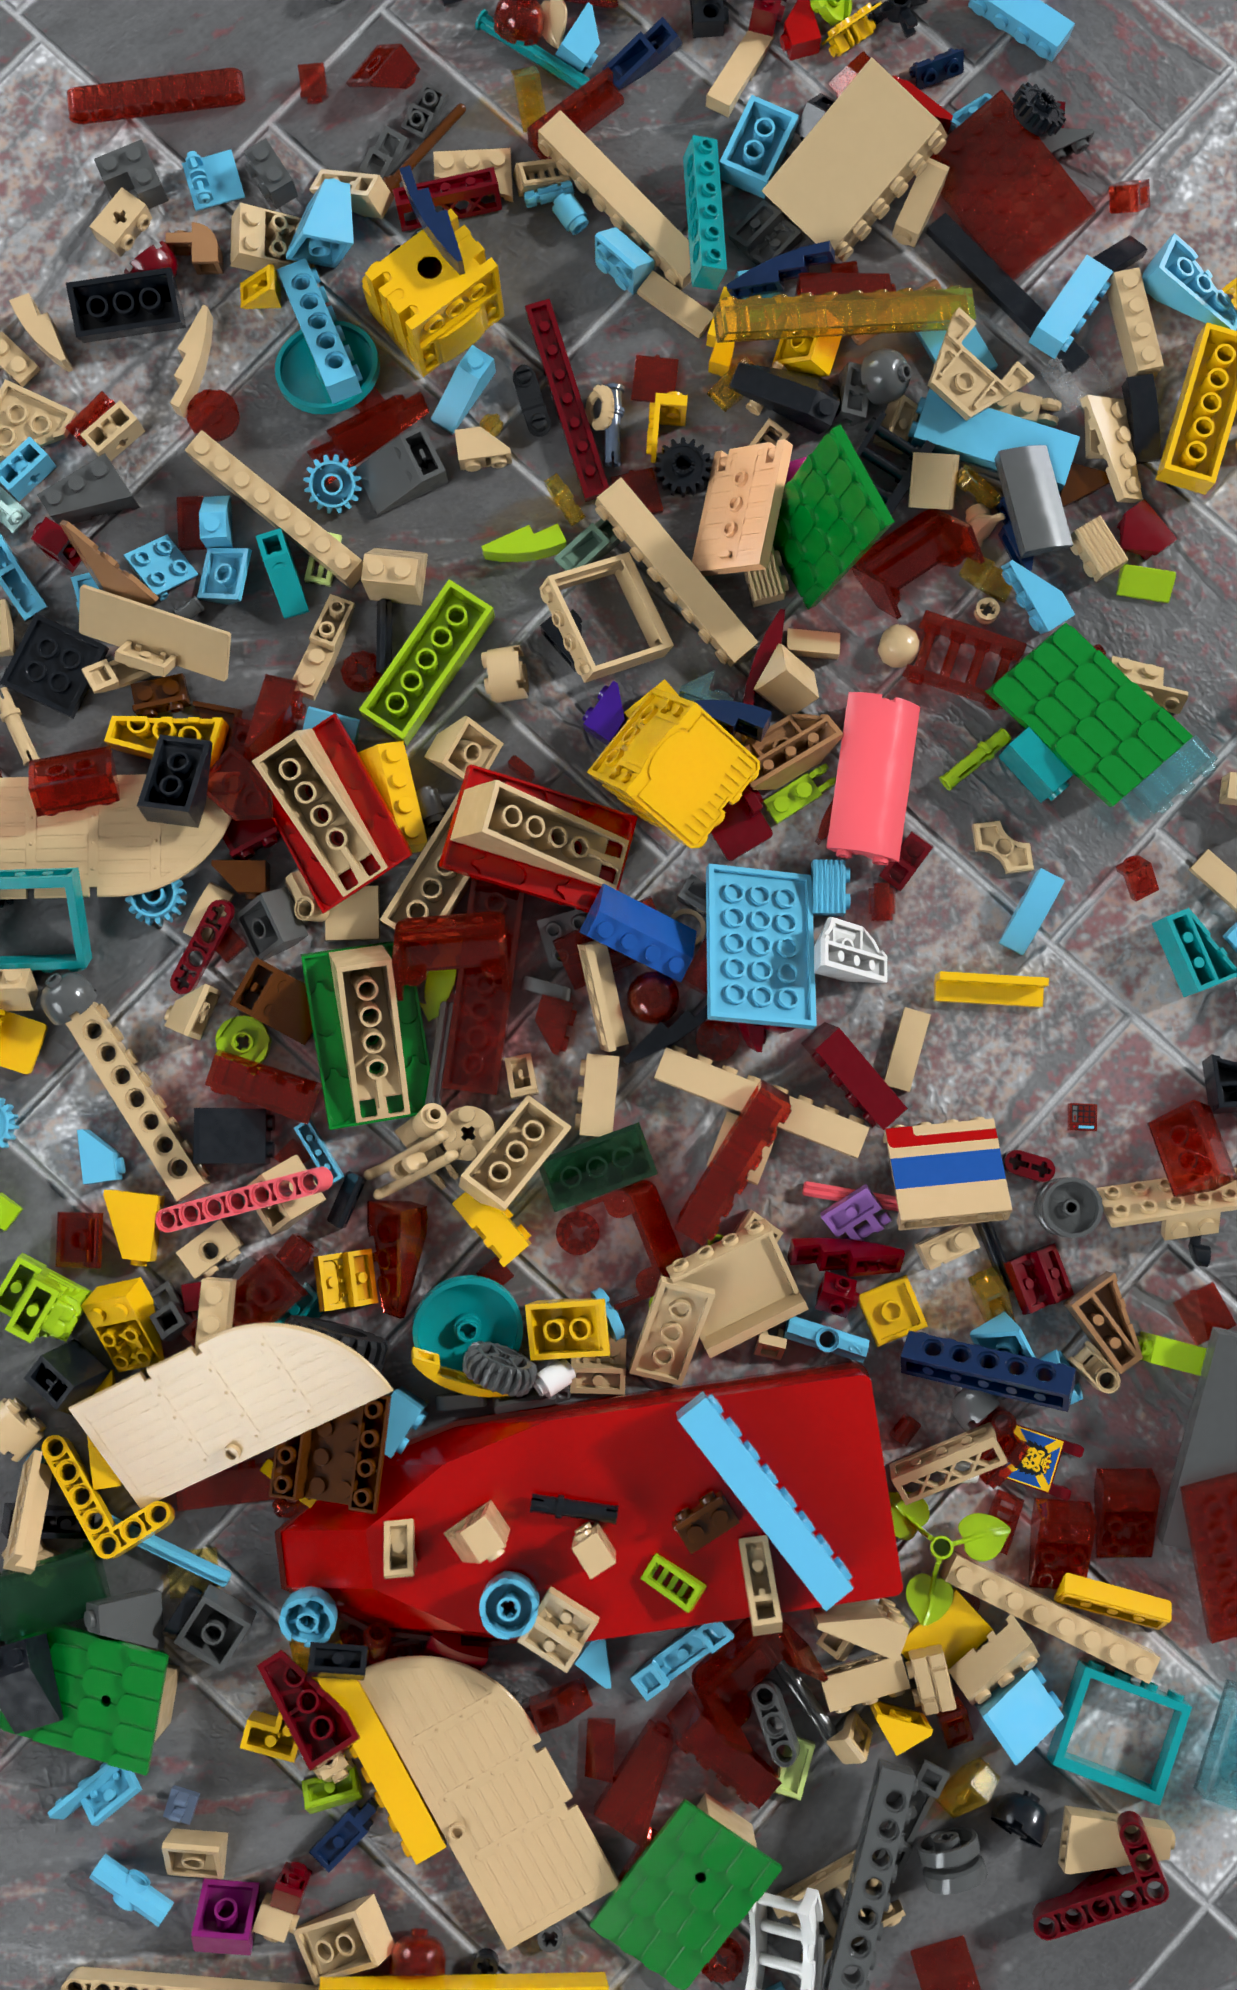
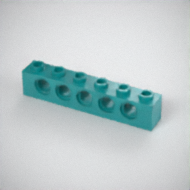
M692 135L683 156L692 287L717 290L727 271L717 139Z

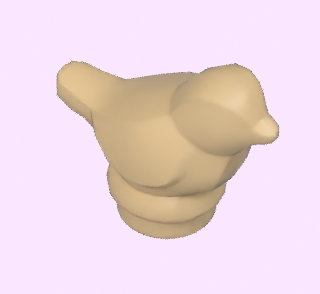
M982 503L970 506L965 511V520L967 522L965 535L967 538L963 547L972 551L979 550L983 541L991 534L996 524L1005 519V515L1003 513L990 515V511Z

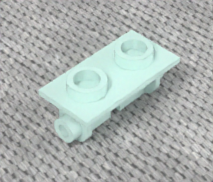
M0 486V522L14 534L31 514Z

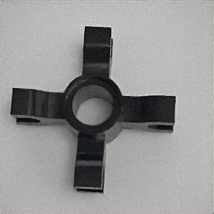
M887 0L868 15V19H872L876 25L886 18L894 23H900L905 37L908 38L915 35L916 30L914 27L918 25V21L910 8L923 5L928 0Z

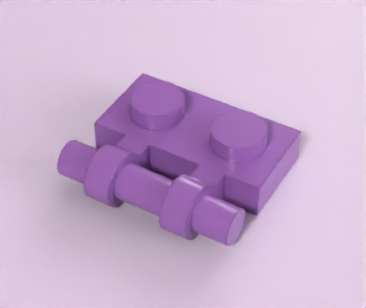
M864 1184L821 1212V1218L836 1238L846 1232L848 1236L844 1239L864 1241V1238L875 1231L879 1233L885 1229L884 1226L892 1221L887 1211L880 1216L875 1215L876 1212L882 1209V1205L867 1184ZM867 1219L869 1223L858 1230L854 1227Z

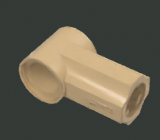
M300 870L292 872L285 877V884L295 902V916L302 921H325L329 916L330 910L322 914Z

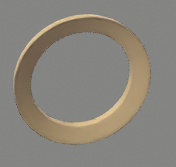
M680 909L671 915L673 919L683 914H690L698 919L701 932L695 941V945L700 943L706 932V924L703 917L692 909Z

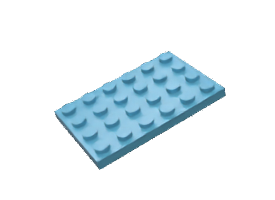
M709 863L706 867L707 1020L814 1029L817 1026L812 875Z

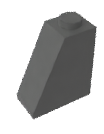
M146 1588L86 1602L84 1623L88 1632L159 1650L165 1648L164 1635L162 1634L164 1628L161 1591Z

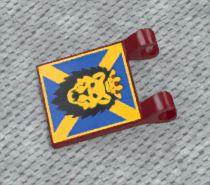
M1011 1422L1003 1448L1008 1463L998 1467L995 1475L1067 1501L1070 1499L1071 1491L1067 1487L1053 1483L1060 1457L1063 1451L1080 1458L1083 1456L1084 1448L1079 1444Z

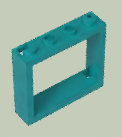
M79 867L0 870V890L65 888L75 954L0 956V969L31 968V970H41L44 973L54 972L58 969H68L71 972L86 969L92 960V951Z
M1078 1660L1061 1710L1064 1718L1056 1725L1046 1757L1056 1767L1160 1806L1192 1706L1184 1700V1695L1176 1693L1172 1689H1168L1166 1693L1158 1690V1685L1151 1681L1148 1684L1142 1680L1141 1683L1132 1680V1676L1122 1670L1115 1669L1113 1673L1105 1670V1665L1098 1661L1089 1660L1087 1663ZM1091 1678L1174 1709L1150 1783L1066 1752Z

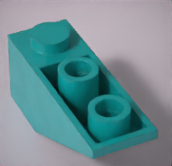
M279 528L257 535L256 540L284 619L310 612L288 540L282 529Z

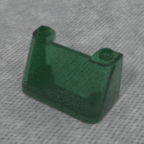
M90 1541L83 1542V1547L75 1550L73 1548L67 1549L66 1553L36 1561L35 1570L31 1575L7 1569L0 1573V1641H5V1644H11L20 1641L24 1635L82 1619L86 1612V1602L111 1597L102 1558L95 1553Z

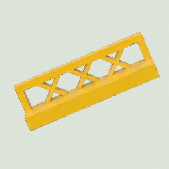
M940 971L935 974L934 1001L1041 1008L1043 1007L1044 988L1049 986V978Z

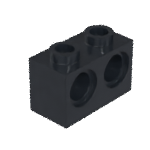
M690 0L693 38L723 36L724 25L729 24L728 7L723 6V1L726 0Z

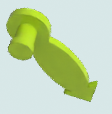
M454 927L446 928L439 934L437 945L440 954L435 958L427 975L424 995L426 1004L420 1003L429 1022L439 1016L441 1002L449 999L457 975L455 958L464 952L467 940L464 933Z

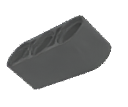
M763 1679L752 1692V1702L774 1763L779 1767H790L799 1755L800 1745L780 1687L774 1680ZM761 1688H767L772 1692L773 1699L771 1701L761 1698L759 1692ZM771 1716L781 1719L783 1724L781 1729H775L770 1725L769 1718ZM779 1746H789L793 1755L791 1757H784L779 1751Z

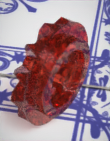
M364 650L352 652L347 659H344L341 669L345 685L351 690L360 693L372 691L383 675L376 672V655ZM357 663L362 665L364 668L367 666L369 667V669L366 670L367 680H365V678L362 677L360 674L355 675V673L358 671Z
M707 1020L698 1029L696 1035L697 1047L702 1055L713 1061L726 1060L738 1048V1031L731 1022ZM713 1028H715L719 1036H729L722 1041V1051H720L716 1043H706L713 1038Z
M574 1211L566 1214L559 1221L556 1228V1238L559 1245L564 1251L573 1255H583L590 1252L599 1240V1226L596 1220L586 1212ZM570 1223H573L578 1228L588 1226L583 1233L585 1243L578 1238L568 1241V1238L573 1233Z
M728 1936L717 1951L723 1958L729 1957L726 1960L727 1969L721 1964L714 1965L717 1962L715 1954L710 1962L706 1963L701 1970L702 1974L708 1977L710 1982L715 1981L722 1985L728 1981L734 1982L739 1973H742L744 1964L742 1948L736 1940Z

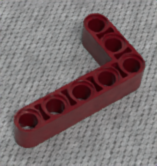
M1124 1811L1117 1819L1120 1840L1133 1872L1036 1904L1032 1915L1034 1931L1039 1938L1046 1941L1054 1940L1166 1902L1170 1893L1166 1876L1145 1825L1137 1813ZM1131 1825L1138 1828L1135 1833L1131 1834L1124 1831L1126 1827ZM1142 1853L1150 1856L1146 1861L1136 1859ZM1154 1881L1161 1883V1886L1156 1889L1148 1887L1149 1883ZM1127 1890L1132 1891L1134 1893L1133 1896L1129 1898H1125L1120 1895L1122 1892ZM1100 1899L1107 1902L1106 1905L1101 1907L1093 1904L1096 1900ZM1073 1908L1080 1911L1079 1914L1074 1916L1066 1913L1067 1910ZM1046 1917L1053 1920L1050 1924L1039 1922L1040 1919Z

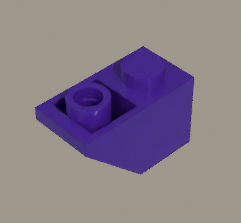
M614 680L609 687L605 685L597 697L599 702L595 708L589 707L582 718L585 721L583 723L584 731L607 746L625 724L618 683Z

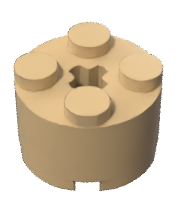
M520 645L490 649L487 652L481 653L483 668H487L488 678H484L486 693L490 694L492 702L501 703L529 697L527 694L529 692V681L526 663L523 664L519 659V656H524Z
M463 1106L453 1110L447 1115L446 1123L441 1128V1130L444 1129L449 1133V1138L442 1142L446 1151L456 1150L459 1154L458 1159L463 1161H474L497 1133L493 1118L484 1110L474 1106ZM474 1127L473 1134L476 1137L473 1140L469 1138L464 1140V1129Z
M15 1397L13 1400L3 1398L0 1401V1452L4 1455L8 1451L14 1454L11 1460L19 1462L44 1437L43 1431L47 1427L39 1418L34 1417L31 1419L25 1413L27 1410L26 1405Z

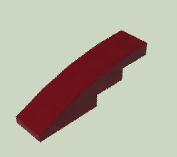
M785 609L778 611L754 657L744 692L743 703L753 705L756 692L753 689L778 643L782 644Z
M792 1238L787 1259L790 1265L816 1263L819 1271L845 1269L848 1277L899 1273L905 1252L903 1249L851 1239Z

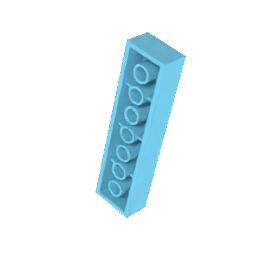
M702 1391L676 1412L678 1421L824 1610L827 1611L854 1589L849 1581L853 1576L839 1557L835 1559L831 1557L834 1552L820 1533L817 1536L813 1534V1531L816 1529L803 1510H800L798 1513L794 1508L797 1504L786 1488L783 1486L779 1489L776 1486L779 1481L766 1463L762 1466L758 1463L760 1456L748 1440L744 1443L739 1437L742 1433L730 1417L726 1420L721 1415L724 1410L713 1394L707 1397Z

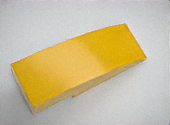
M724 286L707 334L706 345L713 347L708 372L728 378L735 343V313L732 297L727 287Z

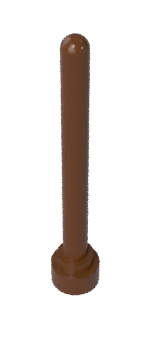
M459 103L400 168L410 165L411 170H413L466 112V106L463 103ZM400 169L392 176L388 175L382 178L393 197V189L399 188L402 182Z

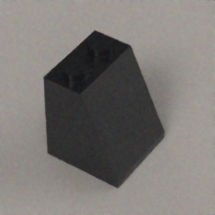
M194 1108L193 1164H270V1158H274L275 1144L271 1142V1131L275 1130V1115H271V1109Z

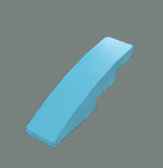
M0 533V585L26 621L34 616L35 613H39L48 606Z

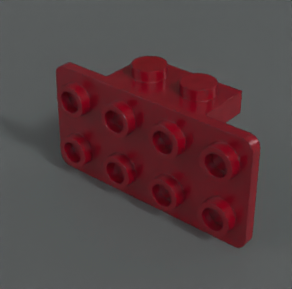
M749 784L743 790L742 796L737 803L730 805L727 802L722 809L726 812L724 820L710 832L729 861H733L770 839L773 835V831L761 813L764 800L759 791L752 790Z

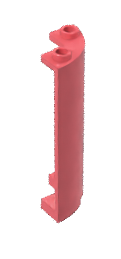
M848 692L826 848L835 852L839 858L850 859L852 855H864L871 859L873 864L886 866L889 862H899L920 707L910 701L897 697L894 700L882 698L883 694Z

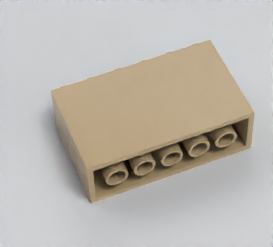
M871 57L762 189V192L815 244L830 241L835 251V263L838 265L841 261L845 262L854 251L853 247L859 240L863 241L872 230L871 226L877 218L880 220L887 214L890 209L889 204L895 197L900 198L906 192L909 186L907 183L913 176L917 177L924 171L927 166L926 161L933 153L936 155L942 150L946 144L945 139L948 136L941 122Z

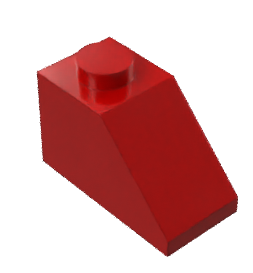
M797 0L784 23L783 34L780 35V43L783 52L787 51L789 61L819 53L822 37L811 8L810 0Z

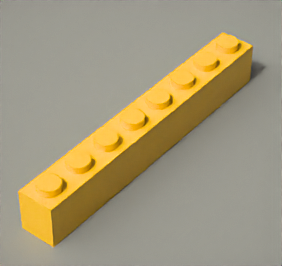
M339 1640V1641L335 1642L334 1644H343V1643H342L341 1640ZM312 1677L348 1712L361 1738L349 1747V1750L354 1759L359 1757L363 1765L361 1772L368 1784L370 1782L373 1783L376 1789L374 1796L380 1808L385 1807L390 1816L387 1817L392 1831L394 1833L399 1832L403 1839L400 1844L406 1857L412 1856L417 1865L446 1848L445 1836L359 1680Z

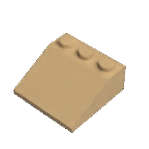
M880 1598L879 1601L872 1599L833 1605L827 1611L823 1607L808 1609L818 1630L898 1662L910 1627L904 1620L905 1617L900 1614V1610L895 1608L896 1604L894 1602Z

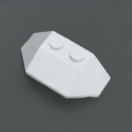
M829 917L814 946V973L845 982L887 983V955L883 950H879L875 940L863 926Z

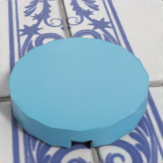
M600 1287L590 1293L592 1299H605L608 1332L615 1341L625 1337L622 1321L617 1311L609 1303L610 1298L606 1292Z

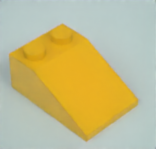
M605 1299L537 1300L525 1305L531 1361L611 1355Z

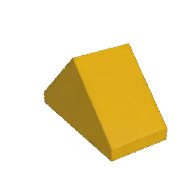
M268 264L240 283L241 308H281V282L274 265Z

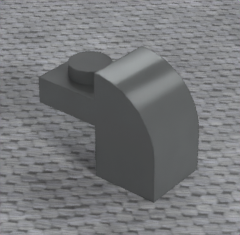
M166 1281L150 1292L156 1312L149 1317L162 1340L171 1342L195 1325L192 1313L184 1312V1304L171 1282Z

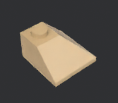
M464 716L436 735L424 758L444 772L463 781L468 765L472 764L489 770L504 743L471 718Z
M204 984L176 1000L174 1005H170L164 1017V1020H166L165 1027L185 1036L201 1040L222 991Z

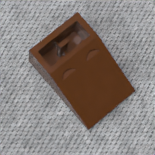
M255 957L229 1005L306 1046L313 1030L305 983Z

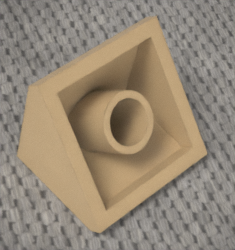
M913 452L908 507L954 510L960 455Z
M778 643L753 690L787 717L790 714L798 713L817 700L819 694L815 673L784 645Z
M172 1828L162 1844L167 1875L223 1879L228 1833Z

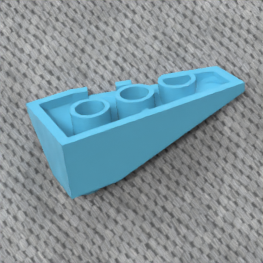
M1175 233L1172 234L1143 272L1142 280L1145 292L1156 301L1205 324L1208 322L1236 331L1237 310L1233 306L1231 299L1223 290H1217L1211 281L1213 277L1209 270L1204 272L1195 259L1199 257L1196 252Z

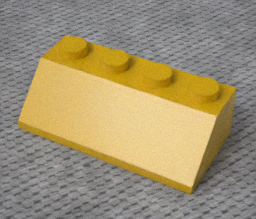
M404 741L377 744L358 752L373 782L393 814L394 820L407 840L412 853L421 852L428 841Z

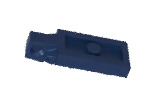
M373 1797L361 1808L357 1804L349 1808L310 1849L309 1853L328 1873L368 1833L374 1823L370 1817L378 1810L377 1807L379 1805Z

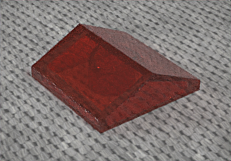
M58 1212L55 1267L101 1268L103 1213Z

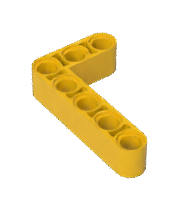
M52 1435L44 1440L41 1448L42 1454L95 1553L103 1559L118 1558L173 1522L175 1511L172 1505L167 1502L155 1501L116 1525L98 1490H93L92 1479L72 1442L59 1435ZM61 1441L63 1450L58 1456H54L52 1454V1446L56 1442ZM74 1465L76 1475L68 1481L65 1478V1470L68 1466ZM87 1489L89 1500L81 1505L78 1502V1494L80 1491ZM162 1506L166 1510V1517L162 1522L158 1523L154 1519V1512L158 1507ZM99 1513L103 1518V1522L98 1529H94L91 1526V1519L95 1514ZM138 1522L141 1525V1533L138 1537L132 1538L129 1534V1528L133 1523ZM109 1538H113L116 1542V1548L111 1554L106 1553L104 1549V1544Z

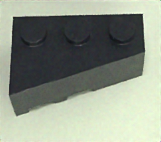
M1211 1054L1202 1061L1209 1114L1237 1113V1061L1222 1059L1220 1056Z

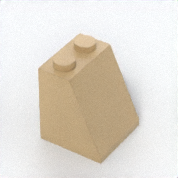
M374 548L365 553L361 581L369 600L379 601L382 598L391 600L392 603L422 606L428 554Z

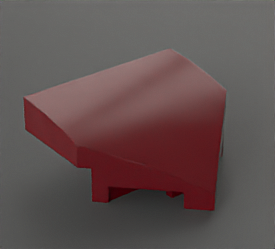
M1145 499L1129 509L1123 515V519L1117 524V528L1120 530L1119 545L1124 553L1128 551L1138 554L1143 560H1148L1152 555H1158L1177 540L1176 536Z

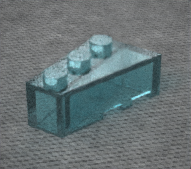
M1194 735L1139 783L1132 792L1154 815L1158 811L1163 814L1174 805L1172 799L1180 793L1184 796L1195 786L1192 782L1200 774L1206 777L1217 767L1214 762L1218 758Z

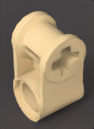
M1089 1341L1084 1343L1085 1347L1074 1357L1070 1356L1067 1359L1072 1367L1076 1368V1371L1096 1390L1109 1394L1114 1393L1120 1387L1121 1379L1119 1374ZM1107 1372L1111 1377V1382L1107 1387H1102L1099 1379L1103 1373Z

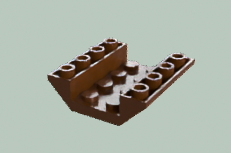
M387 1394L276 1445L269 1496L294 1501L310 1498L349 1505L348 1510L376 1514L392 1396Z

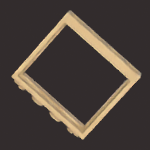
M629 552L550 575L539 588L541 598L547 604L552 614V621L558 627L563 637V644L566 650L570 652L574 660L575 669L581 675L584 683L662 658L674 646ZM615 574L650 648L596 666L560 590Z

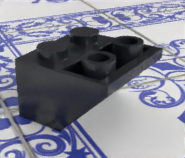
M73 1339L41 1355L23 1379L56 1410L72 1415L69 1407L92 1396L110 1370L78 1340Z

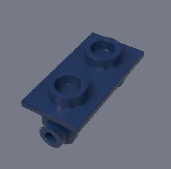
M950 48L948 51L934 56L932 61L928 58L921 62L913 63V66L909 68V73L912 78L916 77V87L921 90L964 73V49L954 50Z

